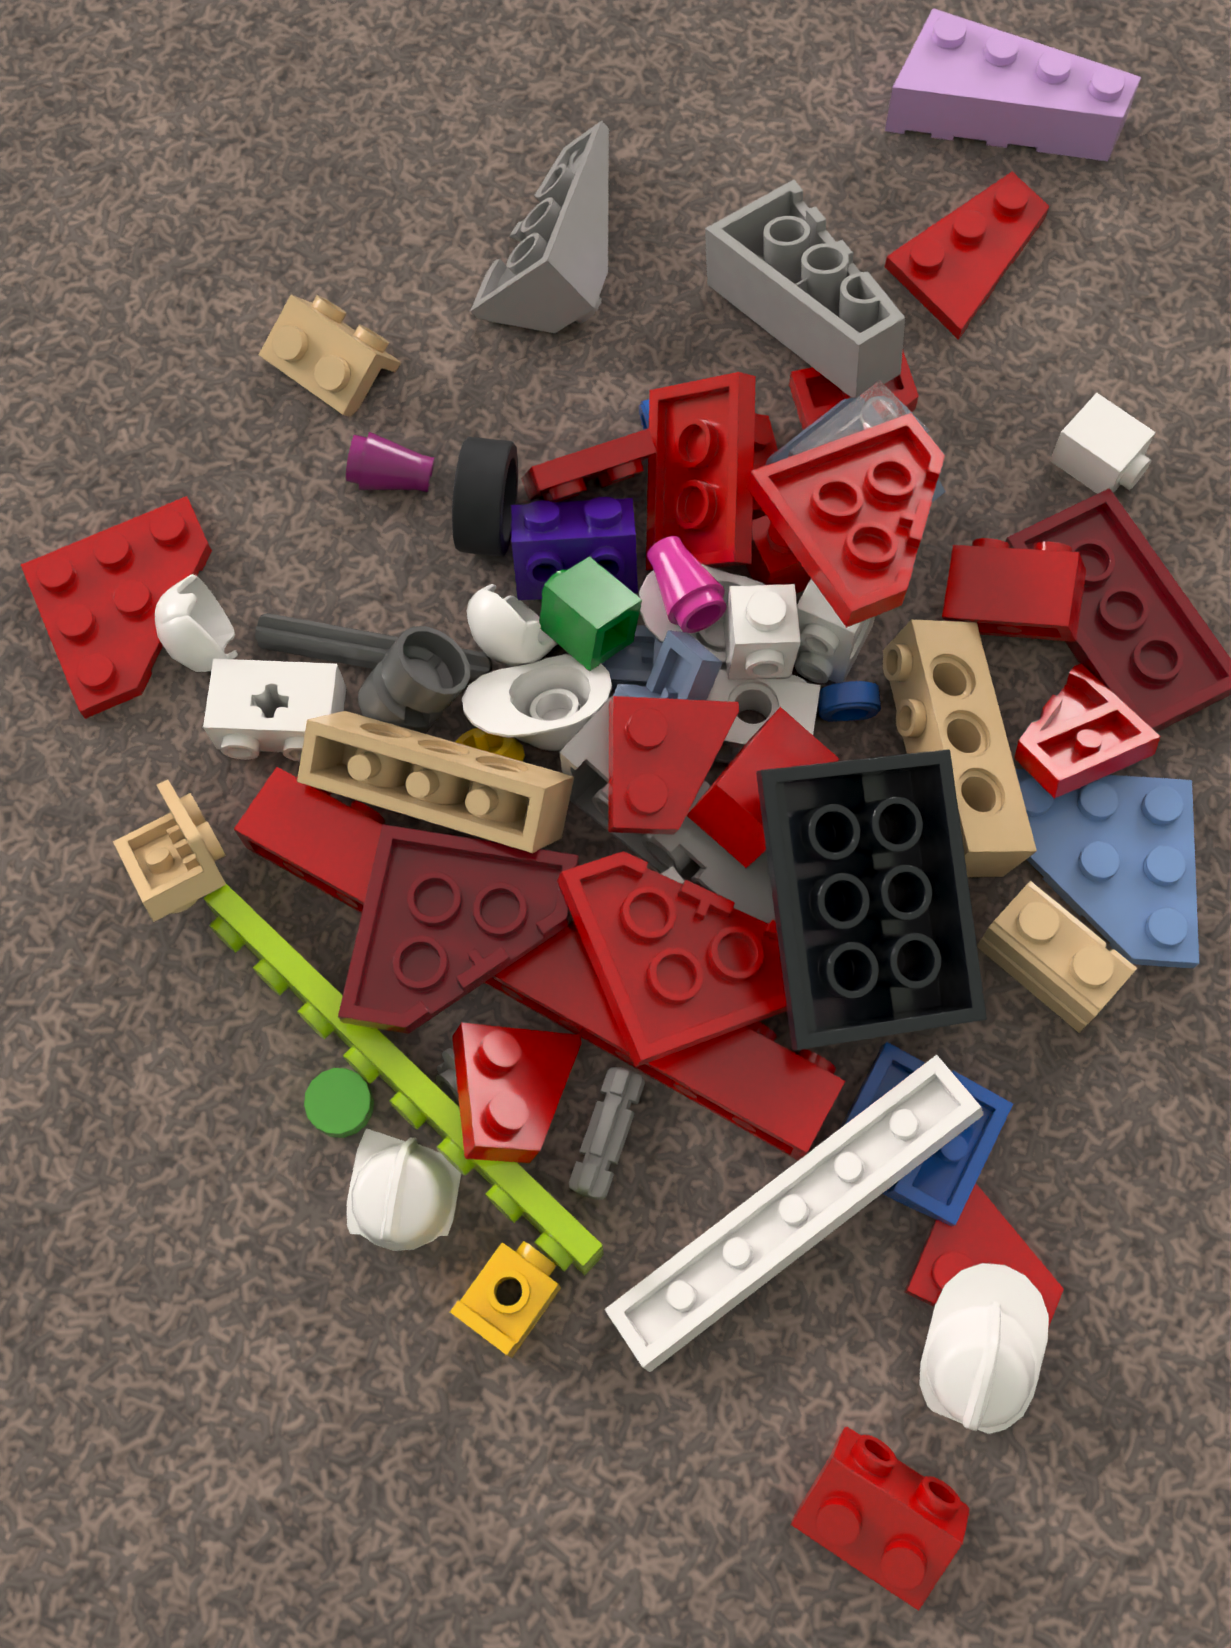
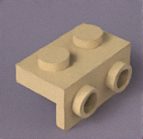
M290 295L259 356L342 415L351 417L360 408L381 368L395 372L401 362L385 351L389 342L382 336L360 324L356 331L345 324L343 320L347 313L337 305L316 295L313 303Z
M168 779L157 784V787L171 813L113 841L153 922L170 913H179L190 908L199 898L226 885L215 864V861L226 855L213 830L203 817L191 793L179 798Z

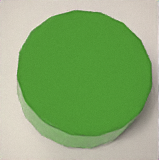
M332 1068L321 1072L311 1081L305 1092L304 1108L307 1118L320 1132L330 1137L345 1138L357 1134L367 1125L373 1114L374 1098L371 1088L358 1073L347 1068Z

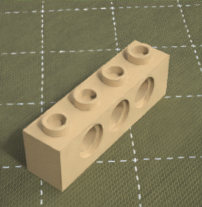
M911 619L883 650V671L885 677L890 681L897 710L896 726L898 732L903 737L907 754L950 749L967 877H1003L1037 852L977 622Z
M347 711L307 719L297 782L530 853L562 838L574 776Z

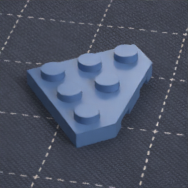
M1015 769L1037 852L1026 860L1044 877L1043 880L1079 916L1083 915L1110 942L1109 946L1113 950H1116L1130 963L1136 965L1195 968L1199 964L1192 780L1107 775L1054 799L1025 769Z

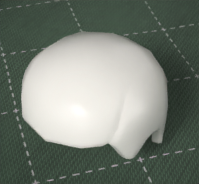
M191 574L172 586L160 597L155 609L157 636L174 660L195 672L212 671L213 659H235L238 656L236 650L228 654L224 652L226 645L234 638L235 632L213 593L200 578Z
M494 584L478 590L468 602L466 610L467 619L473 639L489 658L498 663L514 667L538 662L555 647L557 643L540 629V617L521 600L518 601L515 596H507L502 599L498 594L494 593L496 589Z

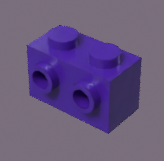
M597 497L588 501L554 503L541 500L530 504L511 505V542L518 601L542 599L544 584L553 574L562 569L568 570L589 556L634 594L638 593L633 498L614 499L610 497Z

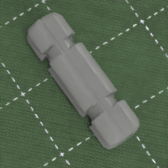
M611 1067L604 1079L601 1093L606 1095L604 1102L597 1100L580 1149V1153L585 1155L583 1163L576 1161L569 1180L570 1189L584 1197L603 1200L608 1194L614 1176L609 1171L611 1163L618 1165L635 1114L629 1110L631 1103H639L645 1085L644 1077L630 1069Z

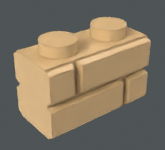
M1032 881L1019 892L993 921L977 945L982 952L1079 1033L1096 1017L1137 969L1116 950H1107L1105 948V941Z

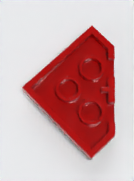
M909 413L755 469L750 472L747 489L847 628L902 606L945 455L913 414Z
M187 496L21 564L79 712L85 719L143 694L152 676L151 670L163 647L156 631V605L160 597L168 589L191 574L197 576L199 571H203L212 550Z
M622 851L561 872L557 882L635 1068L787 1011L775 920L772 919L769 923L757 919L733 908L734 901L686 879L683 884L646 868L648 862Z

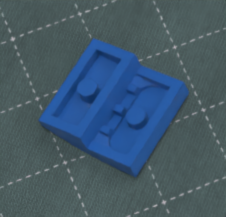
M889 1042L884 1043L840 1128L919 1069L925 1062ZM952 1070L951 1072L982 1107L983 1116L882 1193L911 1209L933 1219H938L949 1226L956 1225L1013 1106V1103Z

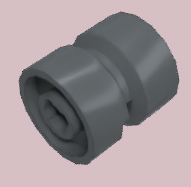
M413 626L401 633L387 651L383 660L377 664L363 682L358 691V705L362 715L426 734L441 717L443 710L448 708L466 687L470 679V664L464 651L452 638L439 630L427 626Z

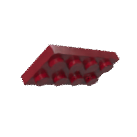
M1110 488L1007 537L1005 542L1010 545L1009 548L1034 549V544L1038 542H1058L1070 546L1072 552L1080 553L1086 567V577L1076 642L1065 641V643L1080 664H1083L1156 733L1231 695V658Z

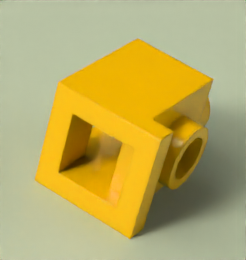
M525 1241L520 1244L516 1251L502 1242L462 1299L458 1300L453 1306L450 1313L504 1354L513 1358L561 1289L560 1285L549 1277L556 1268V1264ZM508 1279L518 1281L522 1286L520 1300L511 1306L500 1304L496 1296L498 1286Z

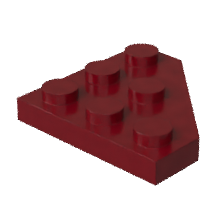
M382 824L339 1009V1019L342 1023L410 1034L568 926L570 910L557 880L562 871L579 866V856L543 849L530 853L492 841Z

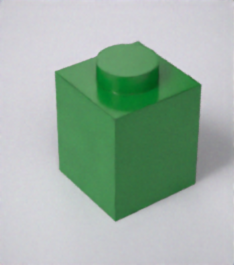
M589 556L568 570L562 569L557 571L544 584L539 619L540 629L587 670L591 671L634 642L642 599Z

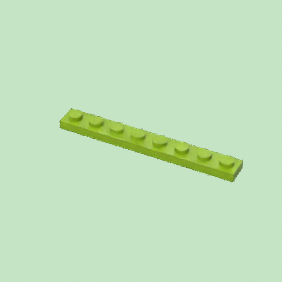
M226 884L203 898L216 917L209 924L212 931L235 953L245 945L260 960L253 967V970L276 994L280 996L289 988L304 1003L297 1011L298 1014L320 1037L325 1040L334 1032L350 1047L343 1057L369 1084L378 1076L396 1092L389 1100L391 1105L417 1130L427 1122L444 1139L436 1148L461 1174L466 1176L474 1168L490 1183L492 1187L485 1193V1196L507 1219L515 1223L521 1216H524L541 1233L534 1243L548 1259L563 1272L571 1264L584 1276L604 1255L603 1245L517 1162L465 1159L460 1108L378 1029L342 1023L338 1014L343 995Z

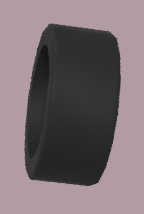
M467 437L462 444L456 467L452 502V534L455 549L459 552L503 557L509 549L511 541V505L517 504L518 453L513 441Z

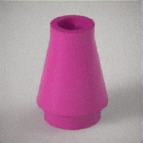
M670 536L655 543L648 551L647 558L654 569L670 623L679 625L681 630L687 633L699 632L713 625L723 616L727 608L723 600L725 595L724 587L685 548L679 537Z

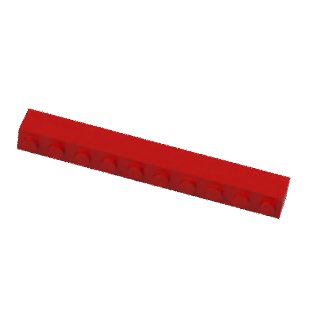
M276 767L235 826L234 831L248 850L362 914L382 824L385 823L384 818L375 810L359 801L354 800L350 806H347L331 797L332 792L297 782L298 776L295 777ZM571 921L568 927L485 982L490 987L573 1034L580 1035L582 1039L635 1068L574 921ZM759 1021L635 1068L798 1161L808 1153L845 1083V1080L834 1075L836 1067L830 1061L806 1049H801L799 1054H796L775 1042L777 1038L775 1032Z

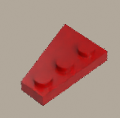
M1010 172L886 256L885 268L959 340L982 304H985L993 293L995 286L1007 269L1015 262L1045 220L1050 206L1014 172Z

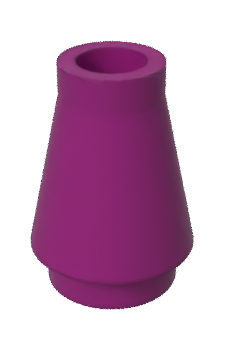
M369 432L367 437L353 435L348 454L345 479L347 482L359 484V490H419L428 492L435 458L419 454L372 432Z

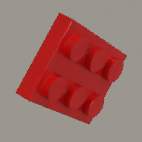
M735 372L649 390V430L656 453L648 458L646 571L654 570L647 558L650 548L658 541L670 536L679 537L685 548L700 564L712 568L751 564L753 496L747 487L750 472L754 470L756 376Z

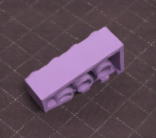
M933 8L893 85L885 131L904 134L905 130L931 133V138L953 140L954 137L984 140L986 145L1007 148L1008 144L1036 147L1037 152L1108 161L1126 122L1141 77Z

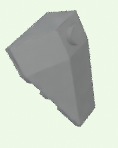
M602 120L565 146L535 193V197L540 203L533 208L525 220L516 224L509 236L520 243L512 251L506 264L501 259L495 260L483 279L470 311L477 319L557 333L574 321L578 324L587 321L599 308L602 301L599 295L608 273L609 128Z

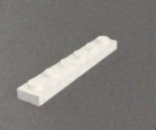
M935 1055L604 1310L641 1366L648 1372H651L983 1116L982 1107L943 1061Z

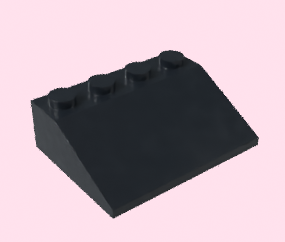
M950 749L756 771L792 1049L801 1050L987 1020Z

